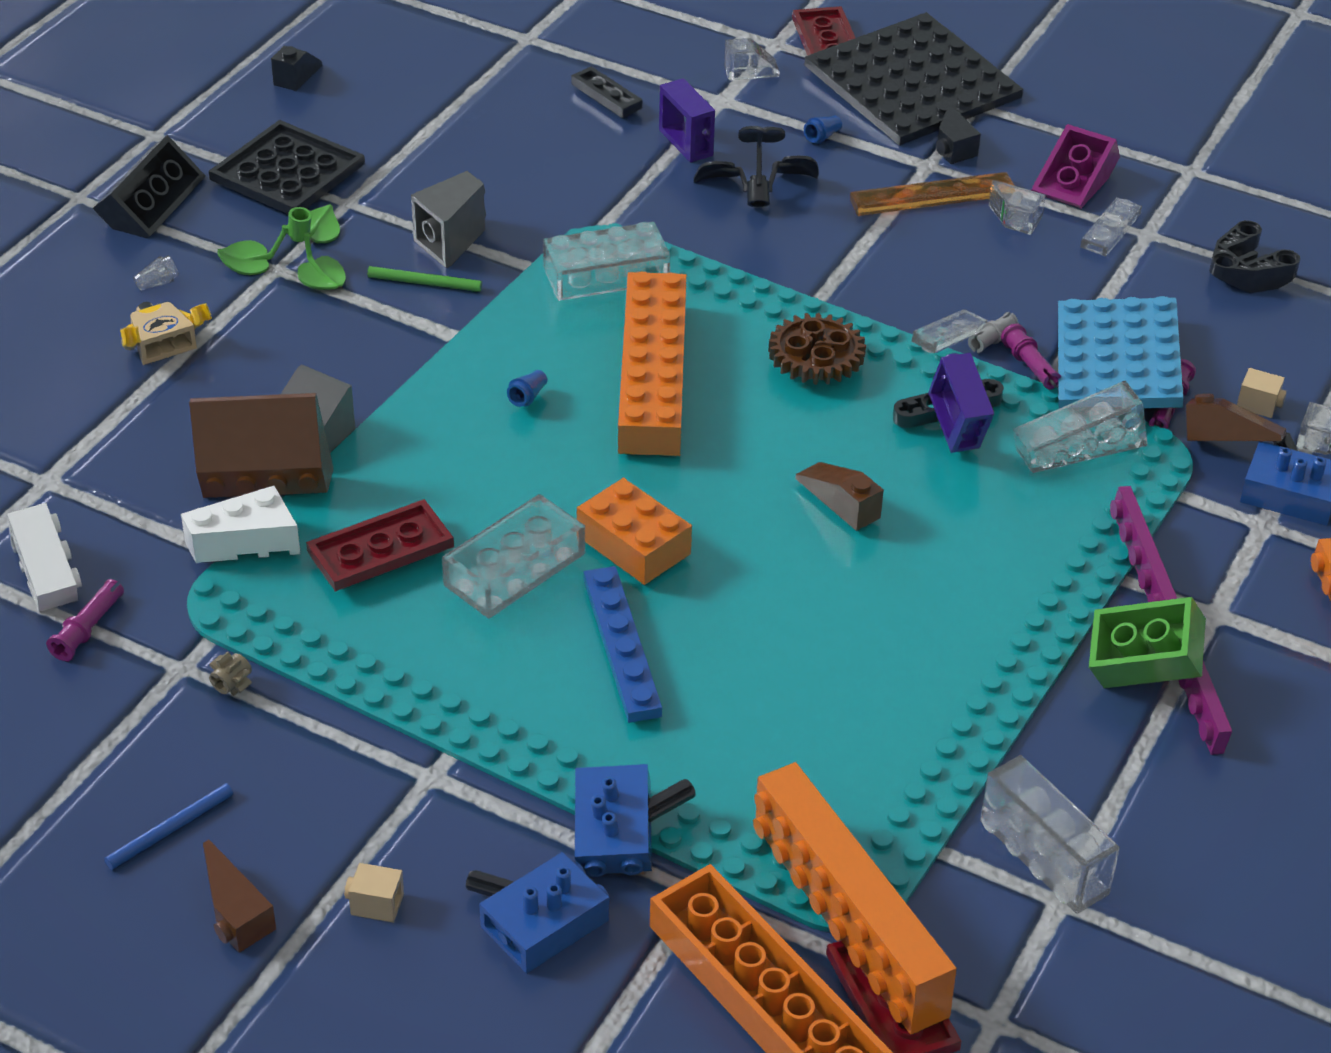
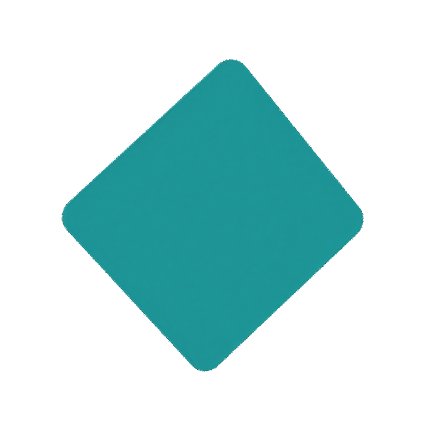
M617 223L588 226L579 229L574 228L556 240L330 453L334 470L328 493L286 494L282 498L297 524L300 554L290 555V551L287 550L269 552V557L259 558L258 553L239 554L237 560L214 561L193 583L187 598V610L195 630L210 642L233 653L241 654L246 659L573 815H575V768L648 764L651 797L683 779L689 780L695 789L696 796L651 822L652 852L693 872H697L711 864L739 894L813 929L831 933L828 923L821 914L817 915L814 912L808 896L802 888L798 889L794 885L790 872L783 863L779 864L776 861L770 845L765 839L759 838L754 829L753 820L756 818L754 795L757 793L758 777L796 762L907 904L1093 627L1094 610L1106 608L1134 566L1129 561V551L1126 543L1120 539L1117 521L1112 518L1110 512V504L1112 500H1115L1118 487L1131 486L1153 538L1188 486L1192 476L1193 461L1186 446L1169 429L1156 425L1150 426L1146 421L1114 409L1059 410L1058 388L1046 389L1043 383L982 361L974 356L972 357L981 380L995 379L1003 384L1002 403L999 406L993 407L994 416L980 448L951 453L939 421L913 428H902L893 422L894 404L901 399L928 393L941 357L951 353H964L744 272L741 269L733 268L668 242L650 237L644 233L624 228ZM628 272H673L686 274L680 456L618 454V419ZM805 313H808L811 318H815L816 314L820 313L822 318H826L831 314L834 321L843 318V325L853 323V330L859 329L860 336L865 337L866 353L864 364L859 366V372L852 371L851 378L842 375L841 382L832 378L828 385L824 380H819L818 384L814 385L812 379L802 383V377L799 376L792 380L790 379L791 372L781 374V367L774 368V360L769 359L770 352H768L771 332H775L776 325L783 326L784 319L793 322L794 315L804 319ZM535 370L543 371L547 376L548 382L541 389L532 404L522 407L513 405L506 393L510 381L530 374ZM818 462L863 472L884 489L881 518L856 531L795 479L796 474ZM623 477L692 525L691 554L645 585L577 537V507ZM423 499L426 500L454 537L453 548L338 591H334L307 552L306 542ZM616 566L662 705V717L628 723L584 584L583 571Z

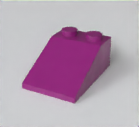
M1067 124L1031 189L1032 193L1082 208L1109 179L1120 158L1117 139Z

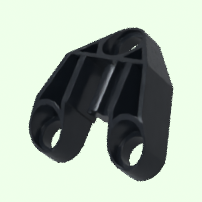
M1244 220L1237 223L1217 240L1209 271L1219 280L1248 293L1279 289L1293 281L1298 272L1300 256L1291 250H1279L1257 258L1258 252L1255 249L1258 247L1262 228L1254 221Z

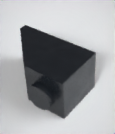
M284 45L271 58L273 84L297 91L323 66L322 61L307 51Z
M949 107L939 127L938 140L936 142L937 151L950 164L977 157L981 133L953 107Z

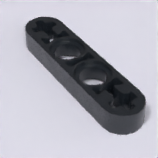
M982 379L992 408L999 406L1002 403L1003 384L995 379ZM929 393L897 401L893 409V422L902 428H913L939 421L935 409L928 407V405H933Z

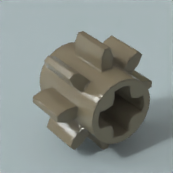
M226 652L224 655H219L209 664L214 670L209 675V680L212 686L222 694L230 692L234 696L236 693L244 691L252 683L247 678L252 672L251 665L241 654L234 653L231 656L229 652Z

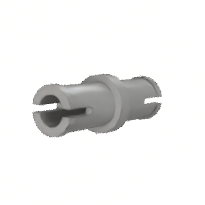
M1007 312L999 319L987 322L982 330L968 338L969 347L974 352L977 350V353H980L991 344L1001 342L1003 330L1011 324H1019L1017 317L1013 313Z

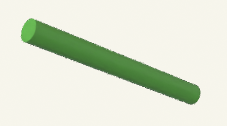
M369 266L367 274L368 278L481 292L482 281L373 266Z

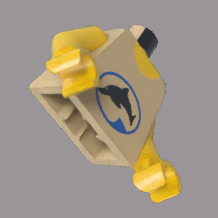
M143 302L138 305L135 312L131 313V324L126 326V328L120 329L122 346L126 350H133L137 346L143 365L196 349L194 330L201 326L204 321L212 319L208 305L205 303L190 309V314L178 310L171 302H164L154 306L150 302Z

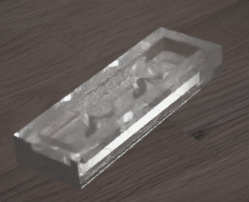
M1116 197L1082 237L1080 247L1107 256L1140 216L1142 206L1128 199Z
M963 309L913 331L911 342L921 346L928 353H938L976 334L983 329L984 324L988 320Z

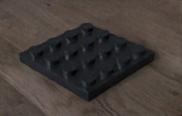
M278 120L210 169L209 179L289 214V211L295 207L307 209L365 165V157L363 154Z

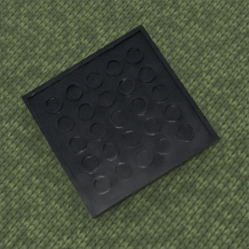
M927 12L805 56L804 65L899 146L938 131L949 107H953L965 119H969L1020 99L1023 95L1022 87Z

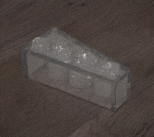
M1126 380L1013 428L1016 450L1032 473L1147 446L1143 402Z

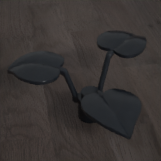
M746 126L739 130L738 138L746 143L757 142L756 175L750 176V181L747 182L742 167H735V164L732 162L712 161L699 166L694 176V183L708 178L740 176L743 183V192H747L748 205L751 207H765L770 204L769 192H772L776 173L808 175L818 179L819 167L817 162L809 156H787L782 161H776L772 164L769 181L766 180V176L762 175V142L773 143L783 140L785 138V130L771 126L763 128L759 126Z

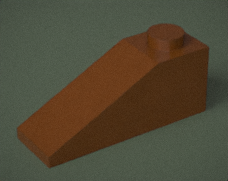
M1197 394L1195 398H1192L1186 404L1187 441H1282L1286 436V428L1226 399L1214 398V394Z
M818 462L796 474L795 479L856 531L881 518L884 489L863 472Z
M208 839L203 842L216 918L214 930L223 943L229 942L240 953L276 930L274 907Z

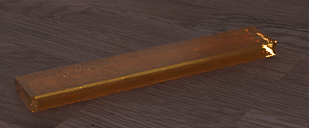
M1007 172L854 191L850 192V202L857 216L990 199L992 186L1001 197L1014 196L1016 187Z

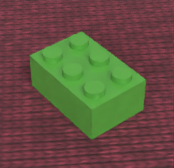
M1192 597L1095 609L1089 669L1103 688L1202 677L1206 618Z

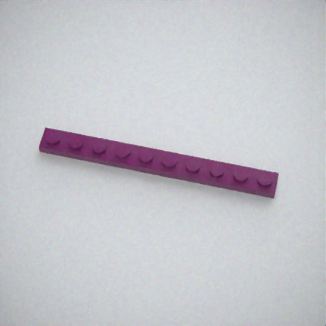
M1131 486L1118 487L1115 500H1112L1110 504V512L1112 518L1116 519L1119 526L1120 539L1126 543L1128 548L1129 561L1131 565L1135 566L1138 573L1140 588L1145 590L1148 602L1177 599ZM1203 661L1202 677L1179 679L1178 682L1180 687L1186 692L1189 710L1191 714H1195L1199 724L1200 737L1202 741L1206 742L1210 754H1224L1232 734V729Z

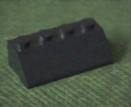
M166 135L139 159L93 209L112 229L148 238L206 175Z

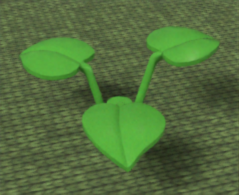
M331 204L312 211L304 207L292 208L288 215V225H282V231L269 253H267L264 245L252 240L239 241L217 251L221 261L231 270L243 275H257L268 270L269 263L267 260L274 257L284 237L288 234L295 242L305 241L309 262L301 264L298 268V278L305 286L318 290L337 289L345 284V271L337 260L329 256H321L315 260L311 251L310 239L316 243H328L337 239L340 234V226Z

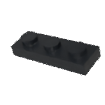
M592 66L571 75V84L621 118L642 109L643 100Z

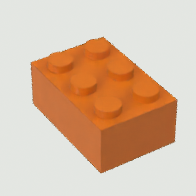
M624 477L577 507V537L644 585L691 554L692 525Z

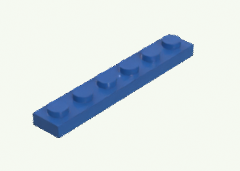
M616 566L583 571L584 584L628 723L662 717V705Z

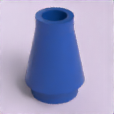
M836 115L810 118L804 125V135L809 142L820 144L835 132L841 130L842 121Z
M535 370L530 374L511 380L506 392L509 401L517 407L531 405L548 382L546 374L541 370Z

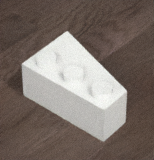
M275 486L181 514L185 543L196 563L237 560L239 554L258 553L259 558L269 557V552L289 550L290 555L300 554L297 524Z
M46 503L7 513L11 547L14 552H18L20 558L19 566L22 572L26 574L27 584L38 611L41 612L78 601L77 588L82 587L77 568L71 569L68 560L72 559L67 541H60L58 533L61 532V526L57 514H50Z

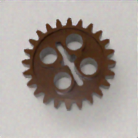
M805 313L804 319L794 315L793 322L784 319L783 326L776 325L775 332H771L768 352H770L769 359L774 360V368L781 367V374L791 372L790 379L793 380L799 376L802 377V383L812 379L814 385H817L819 380H824L828 385L832 378L841 382L842 375L851 378L852 371L859 372V366L864 364L866 345L864 344L865 337L860 336V330H853V323L843 325V318L834 321L831 314L826 318H822L821 314L817 313L815 318H811L808 313Z

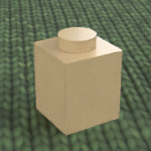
M1249 368L1241 385L1237 405L1255 414L1272 418L1276 407L1282 408L1287 391L1282 390L1285 377Z
M359 863L354 877H348L344 892L345 899H349L351 915L394 923L404 896L402 870Z

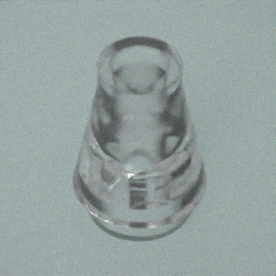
M169 255L165 257L159 256L142 271L134 275L133 279L139 290L143 291L174 282V278L179 276V272Z

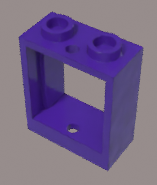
M684 78L661 84L659 131L690 163L714 156L715 109Z
M971 352L964 354L951 353L941 357L928 393L950 452L954 453L981 447L993 419L994 411Z

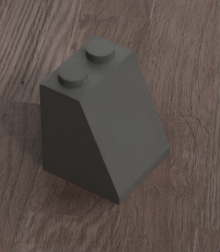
M465 171L411 194L414 241L445 268L450 267L485 231V187L482 181L468 171Z
M301 364L281 394H317L331 453L355 430L352 385Z

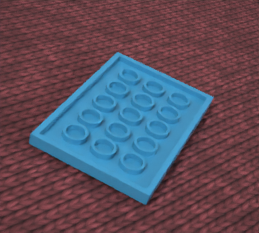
M1159 296L1142 299L1128 297L1126 299L1098 298L1096 300L1068 299L1058 301V373L1061 375V378L1058 379L1059 410L1182 408L1183 386L1176 298Z

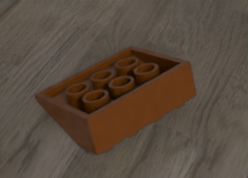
M316 393L190 398L189 405L196 473L203 498L241 496L271 486H275L279 495L328 493L334 468Z

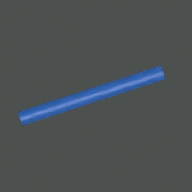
M227 783L223 784L104 858L106 865L110 870L117 868L233 796L231 787Z

